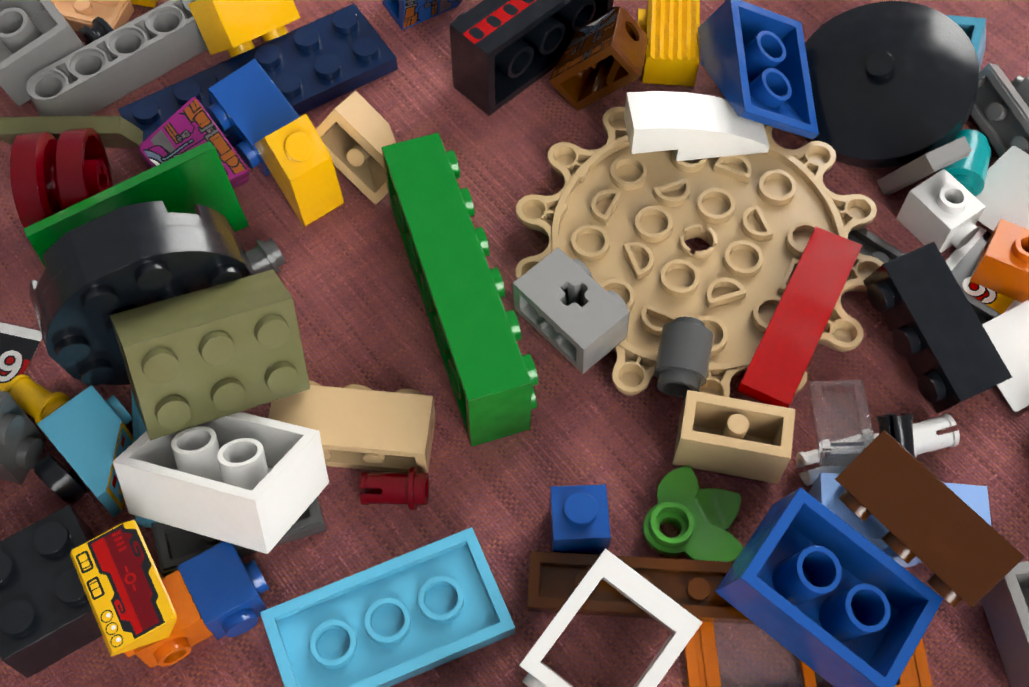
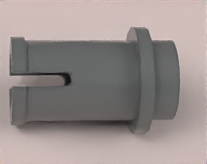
M269 238L264 242L261 239L256 240L258 246L246 252L254 273L258 274L272 269L276 274L279 273V267L285 264L286 261L273 239Z

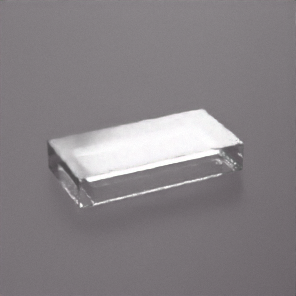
M863 380L810 382L809 395L820 466H847L874 440Z

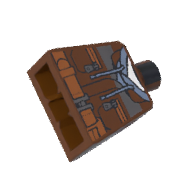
M615 6L609 8L604 15L580 28L573 35L551 74L549 82L579 111L640 78L648 42L646 32L623 7Z

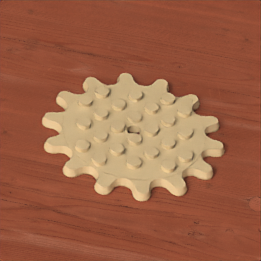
M625 107L610 108L605 112L602 120L603 127L608 135L607 143L603 147L596 150H587L570 142H559L550 147L547 156L548 163L553 171L563 178L565 182L564 187L554 195L530 194L518 201L516 205L518 220L526 228L546 235L549 239V244L542 253L524 258L517 264L515 269L516 279L525 274L556 248H559L569 258H576L583 262L591 272L593 279L606 291L612 290L624 300L630 312L627 338L613 348L617 355V361L612 372V382L619 392L627 396H634L644 391L654 377L662 327L666 323L673 322L676 318L683 316L701 320L705 327L712 331L714 338L707 381L705 385L700 387L699 392L730 397V381L735 375L746 372L815 226L848 239V234L851 231L863 228L875 219L877 213L876 204L868 196L862 194L837 195L825 187L823 175L835 164L837 157L832 146L825 142L812 141L798 149H785L774 142L772 138L774 127L764 124L770 146L767 153L676 161L674 150L631 154L624 120ZM690 238H701L710 247L704 251H695L692 254L685 241ZM861 253L858 254L818 344L825 345L837 352H847L860 345L864 337L863 328L856 319L845 312L840 300L845 292H867L863 281L884 264L878 258ZM806 371L796 393L800 392L807 382Z

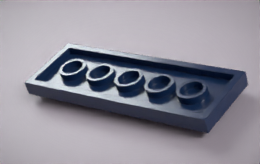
M353 3L257 46L252 50L121 107L118 111L121 117L143 131V141H145L186 102L195 96L207 111V108L210 106L208 88L255 58L300 116L397 70V58ZM229 129L222 132L232 147L239 144Z

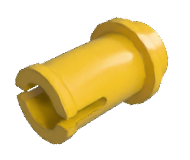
M25 374L14 377L5 388V392L11 395L20 408L35 418L37 427H39L37 423L70 400L69 396L63 392L53 393L34 382L32 378Z

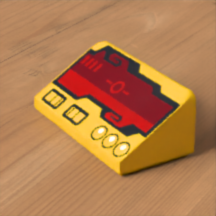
M135 520L121 523L71 550L70 557L111 657L169 638L176 623L177 615Z

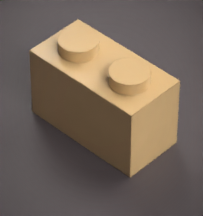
M687 390L679 417L672 464L778 484L791 459L796 409Z

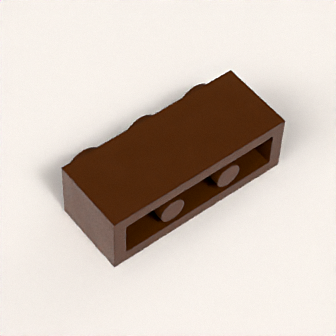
M885 430L835 478L846 489L838 498L863 522L871 515L879 520L889 530L881 539L907 564L917 556L933 571L934 574L926 582L953 607L963 600L973 608L1025 558L1023 554Z

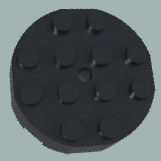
M151 201L118 208L68 231L59 238L43 255L46 270L38 282L37 280H30L29 286L31 302L48 355L73 378L81 380L85 385H129L130 382L110 315L255 274L241 241L224 215L199 204H196L194 207L196 214L168 213L163 201Z

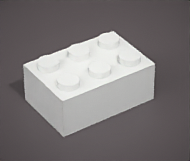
M244 412L231 414L151 441L146 431L113 461L129 514L268 554L329 483L320 432L318 430Z

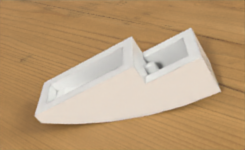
M670 91L627 92L624 120L631 154L674 150L676 161L767 153L770 146L764 124L739 117L727 99L689 92Z

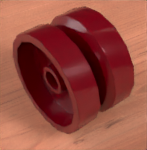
M93 128L63 131L58 141L49 132L24 133L17 135L12 144L10 156L11 187L15 207L24 228L113 187L110 164L105 147L99 134Z

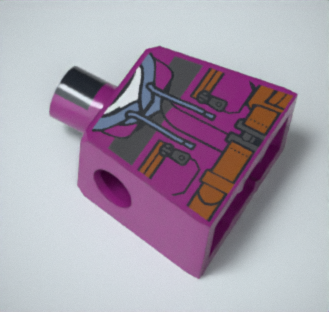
M196 96L186 102L138 147L141 160L148 169H151L210 141L219 155L233 189L249 181L250 170Z

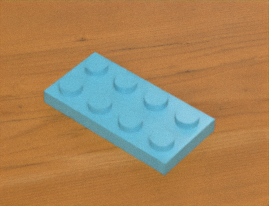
M472 527L260 612L284 687H391L515 634V625Z

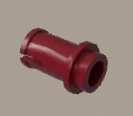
M411 467L409 473L362 471L360 488L365 489V493H360L361 504H408L409 510H416L418 505L428 504L429 475L425 472H419L417 467Z

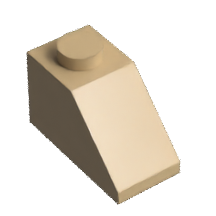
M354 91L334 108L315 130L331 155L333 164L376 205L388 193L382 147L395 144L396 141L389 123L357 91Z

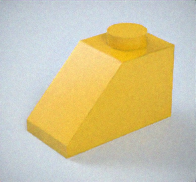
M307 114L265 136L254 144L303 227L344 204L332 157Z

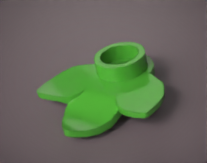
M690 466L675 469L666 474L658 485L657 504L647 512L643 522L644 538L653 550L662 555L677 556L684 554L691 560L733 562L737 559L743 547L727 530L737 516L741 495L724 489H699L698 480ZM672 524L678 529L679 535L667 537L661 532L660 526Z

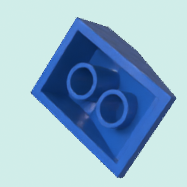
M726 0L698 27L702 66L739 117L814 139L819 135L802 23L742 0Z

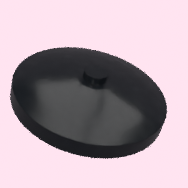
M884 1L858 6L835 16L823 24L805 42L819 135L814 139L806 137L805 139L809 143L821 141L832 146L836 152V161L862 168H888L908 164L949 142L960 131L973 110L979 80V66L975 49L969 37L956 22L928 6L904 1Z

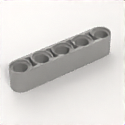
M169 0L36 72L27 81L26 90L39 115L91 116L208 50L188 6V3L196 0Z

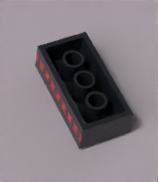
M483 0L468 12L461 13L449 24L453 87L490 116L555 68L573 35L580 28L604 15L609 8L613 7L614 0Z

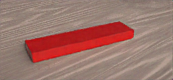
M815 226L738 388L739 392L769 405L789 408L860 252L861 244Z

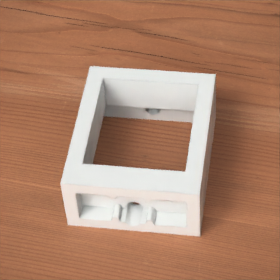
M605 548L519 666L528 672L523 679V683L528 687H573L544 664L542 659L601 579L672 632L634 687H657L703 622Z

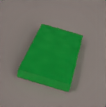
M208 141L34 223L23 230L46 268L43 259L44 253L68 231L118 208L137 203L163 201L168 213L196 214L194 210L196 204L203 205L224 215L234 232L249 226L219 155L212 143Z

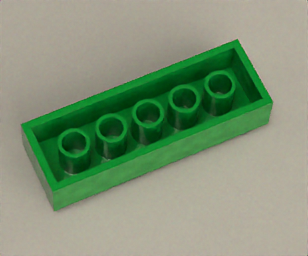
M439 133L383 146L382 154L390 206L471 447L530 430L531 410L537 408V400L533 386L538 385L536 367L530 354L522 355L517 344V341L521 340L519 322L514 310L505 311L501 298L505 297L503 280L497 267L489 269L485 258L490 255L487 237L482 227L474 228L470 217L475 216L474 205L468 188L460 189L456 179L460 178V169L455 152L453 150L445 151Z

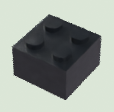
M70 505L0 541V657L3 662L27 678L102 636L70 557L72 549L95 537L90 527Z

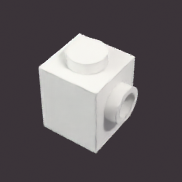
M943 169L909 191L896 219L924 246L934 242L940 253H942L951 246H954L956 249L963 247L977 234L979 228L975 224L986 206L950 173Z

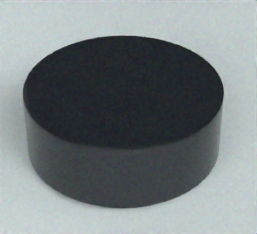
M49 453L34 466V473L69 505H74L88 491L72 473Z

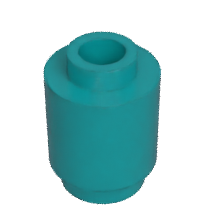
M964 129L960 130L946 144L965 136L972 152L969 153V156L944 169L971 194L977 196L984 189L991 157V148L984 134L976 130Z

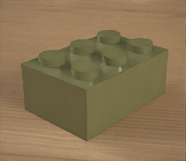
M273 269L110 315L135 403L150 441L310 389L293 297Z

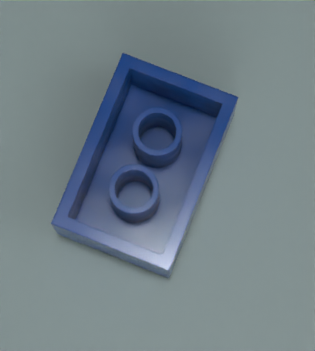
M801 487L771 506L715 590L719 596L834 687H895L943 601L940 595Z

